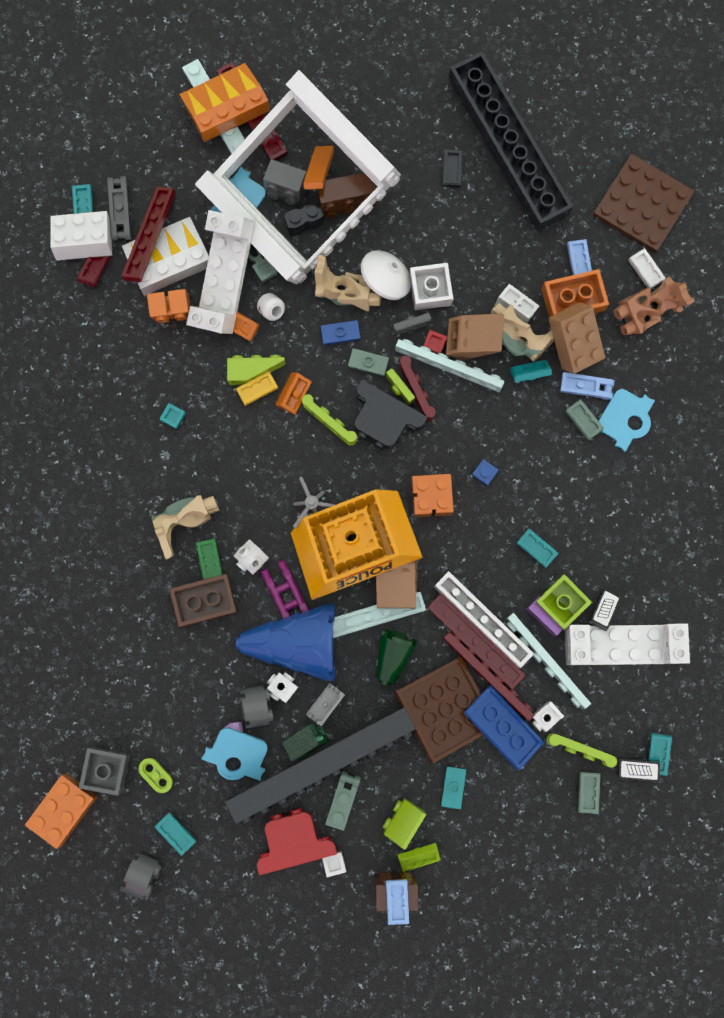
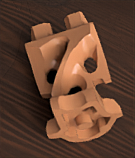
M667 277L655 291L650 293L651 289L649 287L619 301V306L613 310V313L617 319L624 318L626 321L625 324L620 326L622 334H642L646 329L661 321L660 316L666 310L672 309L674 312L683 311L682 306L694 303V299L688 294L686 283H677L670 277ZM655 301L658 307L656 309L651 308V302ZM648 315L649 320L645 322L644 317Z

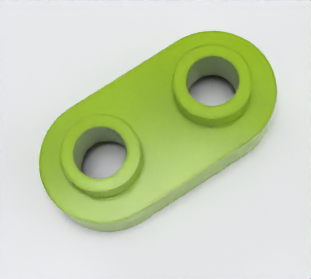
M147 758L140 763V775L156 792L165 793L172 788V777L157 760ZM148 764H151L153 766V770L151 772L147 770ZM161 779L166 780L167 783L165 786H162L160 784Z

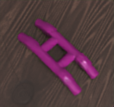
M280 560L278 565L287 582L277 587L267 568L260 571L282 618L290 616L288 611L299 606L301 612L309 610L285 560ZM290 589L295 599L284 604L280 593Z

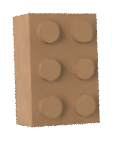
M579 302L548 318L563 370L575 374L605 359L593 306Z

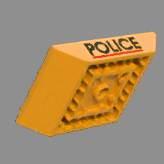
M375 489L303 517L299 525L291 531L312 600L423 558L398 491ZM349 535H356L354 541H347Z

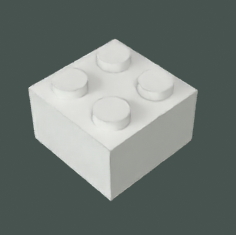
M448 263L410 268L409 275L415 311L452 306L453 294Z

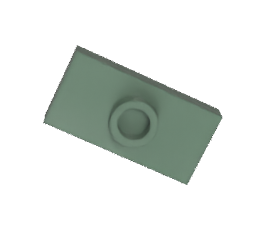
M353 348L348 368L384 377L389 358Z
M581 399L565 411L588 441L604 430L603 426Z
M579 772L578 812L599 814L600 773Z

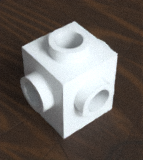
M250 539L234 555L239 561L237 565L244 572L248 570L251 574L260 569L269 558Z
M286 672L283 675L281 673L278 675L273 674L267 682L269 684L267 689L270 690L269 695L276 701L281 699L287 703L298 688L292 683L294 678ZM280 683L285 685L283 690L278 689Z

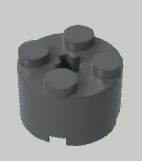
M263 685L239 690L240 694H244V697H240L243 719L248 721V724H245V728L269 725L270 721H273L272 709L267 706V701H270L269 690L267 688L264 689Z
M137 852L135 856L138 859L132 860L123 882H126L125 888L121 886L120 891L144 900V898L149 899L153 890L151 883L154 878L158 879L162 868L159 865L160 861Z

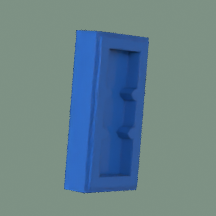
M358 320L321 326L323 345L360 340Z

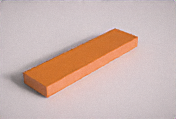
M333 146L315 147L303 183L304 189H322L324 187L334 154Z

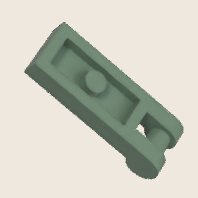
M342 772L325 825L344 831L361 780L360 776L355 775L354 777L348 775V772ZM345 782L352 784L351 790L344 788Z

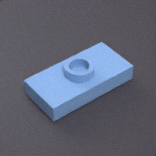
M586 239L568 242L567 248L572 275L592 271Z
M407 879L386 880L388 925L409 924Z

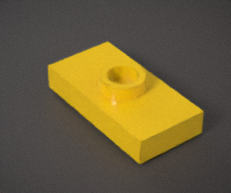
M268 371L236 388V391L244 405L247 406L277 390L278 386Z

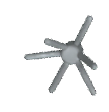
M299 477V480L307 498L305 501L294 502L293 505H305L306 508L293 525V528L299 525L309 510H313V513H316L318 506L329 508L335 505L318 502V499L325 494V491H321L316 496L310 495L303 477Z

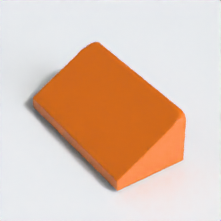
M292 372L275 405L296 415L302 403V398L306 395L312 381L297 372Z

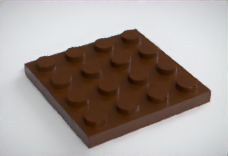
M631 153L596 208L593 216L656 253L693 195L694 190Z
M462 657L449 662L394 692L401 707H405L415 727L414 732L431 764L483 735L463 713L481 693Z

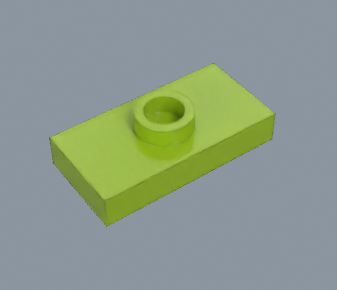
M393 369L387 371L386 378L392 384L391 389L397 396L400 395L408 406L414 402L415 396Z
M436 843L398 854L403 872L440 861Z

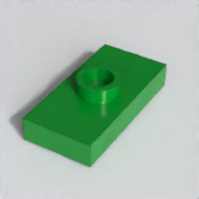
M211 539L197 542L196 546L203 580L223 575L216 540Z

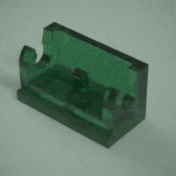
M310 724L282 742L290 760L293 762L309 755L329 742L330 739L319 724L315 728Z

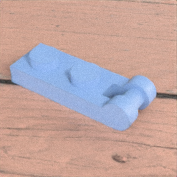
M563 372L560 392L612 400L613 393L611 391L615 381ZM600 385L604 386V391L599 390Z

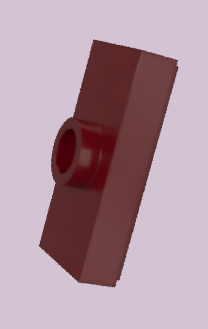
M88 257L77 277L78 282L96 287L111 257Z

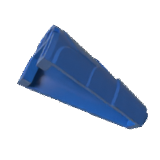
M335 603L323 604L307 611L295 613L277 621L272 620L241 632L240 637L236 638V649H239L242 654L271 665L277 664L324 681H335V661H333Z

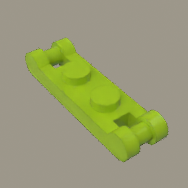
M306 394L303 396L302 404L308 412L347 445L353 446L356 444L357 435L355 432L344 429L345 425L336 418L334 420L329 416L330 412L323 406L321 408L313 402L311 395Z
M553 733L548 734L546 737L548 744L552 746H558L559 744L566 746L565 751L573 754L579 751L584 753V758L595 761V758L600 759L602 764L608 767H614L617 764V759L614 756Z

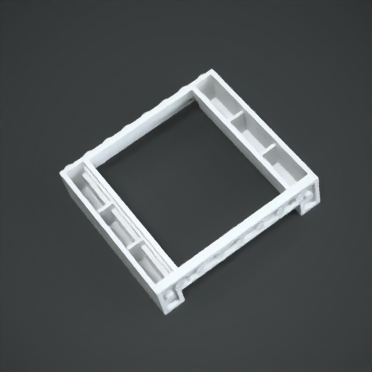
M300 70L286 83L291 90L214 174L207 170L195 183L222 213L255 221L251 244L287 281L294 284L302 283L307 278L306 274L311 269L314 270L317 267L318 255L328 256L333 251V246L346 237V232L350 228L353 229L358 225L359 219L372 210V205L377 200L383 199L386 195L385 191L390 186H395L401 176L398 170ZM296 104L378 186L308 261L228 179Z

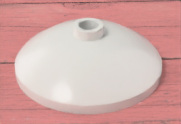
M376 250L367 253L362 259V276L375 293L390 300H399L408 294L411 288L410 275L405 265L396 256L385 251Z

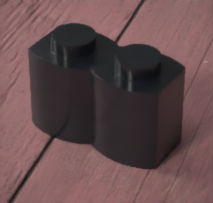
M319 203L307 204L302 209H293L284 215L289 235H300L307 229H316L324 224V214Z

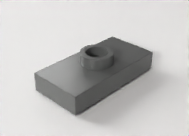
M429 313L417 317L415 315L406 317L405 321L393 324V332L397 336L428 326L431 322V316Z

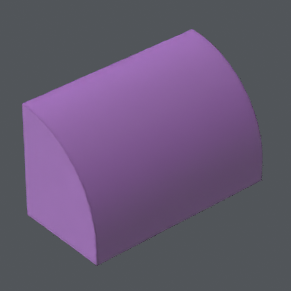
M538 595L526 610L551 635L557 636L562 631V628L536 602L541 597Z

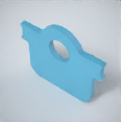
M240 167L233 179L229 180L258 208L265 198V189L249 178L251 172L245 171ZM215 205L211 209V211L222 213Z
M624 389L616 391L599 419V423L604 428L601 432L616 440L615 447H619L625 452L633 439L641 438L648 433L651 426L648 412L655 400L648 398L646 395L639 398ZM636 416L640 418L642 426L639 430H632L628 426V419L630 417Z
M226 727L220 730L213 747L205 748V753L201 759L217 765L220 775L228 780H238L248 776L261 781V776L265 772V768H262L261 764L267 752V744L262 739ZM232 757L238 758L241 761L240 768L234 771L226 767V761Z

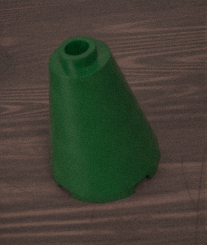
M384 629L381 630L376 675L380 679L379 682L381 684L390 686L391 683L396 682L417 647V639L412 637V640H409L406 634L387 629L386 632Z

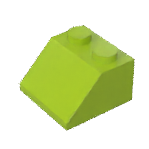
M565 574L560 576L536 601L563 630L592 603Z
M403 798L402 801H397L393 808V811H395L393 817H388L382 828L385 829L383 831L385 836L405 850L425 818L426 813L420 807Z

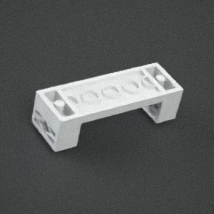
M208 210L205 230L213 231L214 233L199 307L190 306L187 325L218 333L233 334L255 221Z
M688 624L609 626L607 631L590 625H569L565 629L566 665L690 663Z

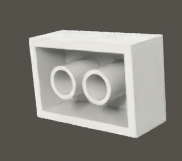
M107 211L51 216V250L55 259L66 260L111 256V225Z

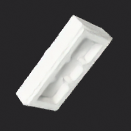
M645 248L628 259L647 288L650 287L652 289L665 279V276Z

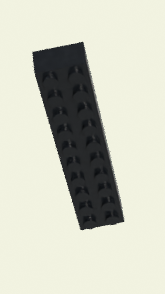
M483 51L450 67V82L537 232L570 215L573 205Z
M401 707L228 798L225 803L235 824L241 822L243 825L254 818V814L259 812L262 815L271 810V805L277 803L279 806L287 802L290 795L295 793L298 796L307 791V786L313 784L315 787L323 783L324 777L328 775L334 777L343 772V767L349 765L351 768L360 763V758L364 756L370 758L378 753L377 749L383 746L385 749L396 744L394 740L400 737L403 740L413 735L412 731L415 730V727L405 707Z

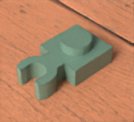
M256 249L258 256L253 257L249 252L248 258L251 262L255 263L252 265V269L260 281L264 283L277 275L278 271L266 258L263 259L262 254Z

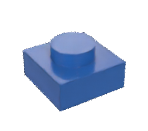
M483 459L472 476L488 486L498 472V469Z

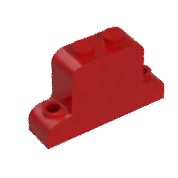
M297 808L291 810L289 815L283 816L282 813L272 815L271 820L267 822L265 833L270 852L259 855L260 859L257 863L259 875L337 855V848L335 842L329 836L318 838L311 813Z

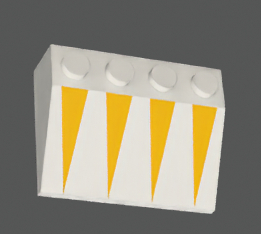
M190 217L162 228L141 282H138L144 296L207 269L209 256ZM135 240L122 245L127 259Z

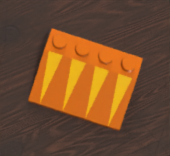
M246 63L179 94L204 142L270 111L269 101Z

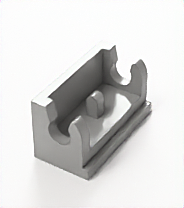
M329 683L306 715L319 726H322L345 694Z

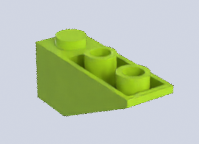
M239 355L232 356V358H227V381L229 385H243L268 371L271 373L285 365V358L280 355H271L270 358H262L260 355H253L251 358H243V356Z

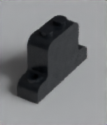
M361 380L357 387V399L364 403V406L355 420V430L358 437L363 440L368 438L374 442L373 445L381 450L384 448L392 449L405 428L416 432L425 425L427 416L364 380Z

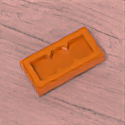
M237 312L233 332L252 341L260 324Z

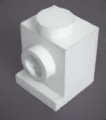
M547 701L534 713L535 716L532 718L534 720L532 724L539 731L547 732L564 715L551 701ZM546 714L550 716L548 722L544 721V715Z

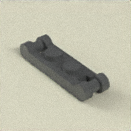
M120 176V178L115 179L114 177H107L112 241H119V239L124 238L125 240H132L127 176ZM118 227H124V231H118Z

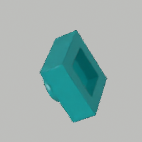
M168 403L159 420L178 429L186 412Z

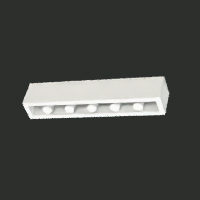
M449 571L434 586L440 594L455 606L518 668H521L533 656L534 653Z

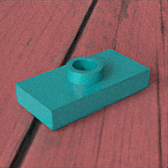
M91 184L72 186L74 214L93 212Z
M547 360L510 367V373L516 383L552 375V369Z
M528 529L516 543L544 568H547L558 555L557 551L531 529Z
M651 733L648 760L660 761V775L667 776L672 736Z
M446 766L441 800L442 807L461 809L466 769Z
M170 812L155 826L157 831L181 856L197 841Z

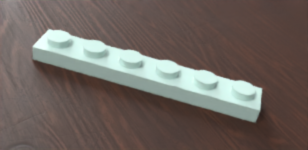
M198 59L182 67L192 87L210 80ZM238 127L220 135L231 154L245 140Z
M398 339L396 344V352L494 391L500 392L504 384L501 377L495 374L488 375L483 373L484 371L480 368L467 367L462 361H452L442 353L437 355L432 353L427 347L413 345L414 343L409 340L403 339L402 341Z
M514 613L506 618L508 622L506 624L513 633L516 631L520 636L519 640L531 648L536 661L539 663L542 661L546 666L545 671L547 674L559 681L557 684L564 693L568 692L572 696L571 702L577 708L586 709L591 704L518 617Z

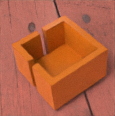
M185 289L168 291V296H165L164 292L147 294L150 317L156 322L168 323L169 319L173 318L177 319V321L188 320L191 304L189 293Z
M451 474L412 476L414 517H429L432 515V510H435V516L453 514Z

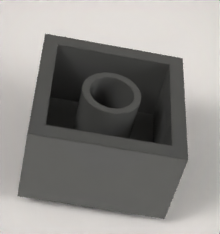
M271 159L263 178L266 195L274 200H284L285 203L292 206H300L306 192L303 184L307 174L306 171Z
M96 747L87 748L79 789L117 796L121 795L131 754Z

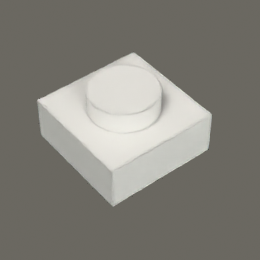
M341 851L337 852V855L322 858L327 877L346 872Z

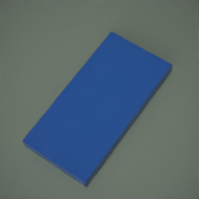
M491 685L463 712L516 770H520L544 743Z

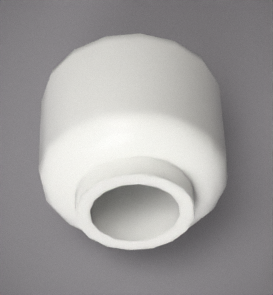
M267 293L258 300L257 310L264 318L275 321L283 315L285 305L279 297L272 293Z

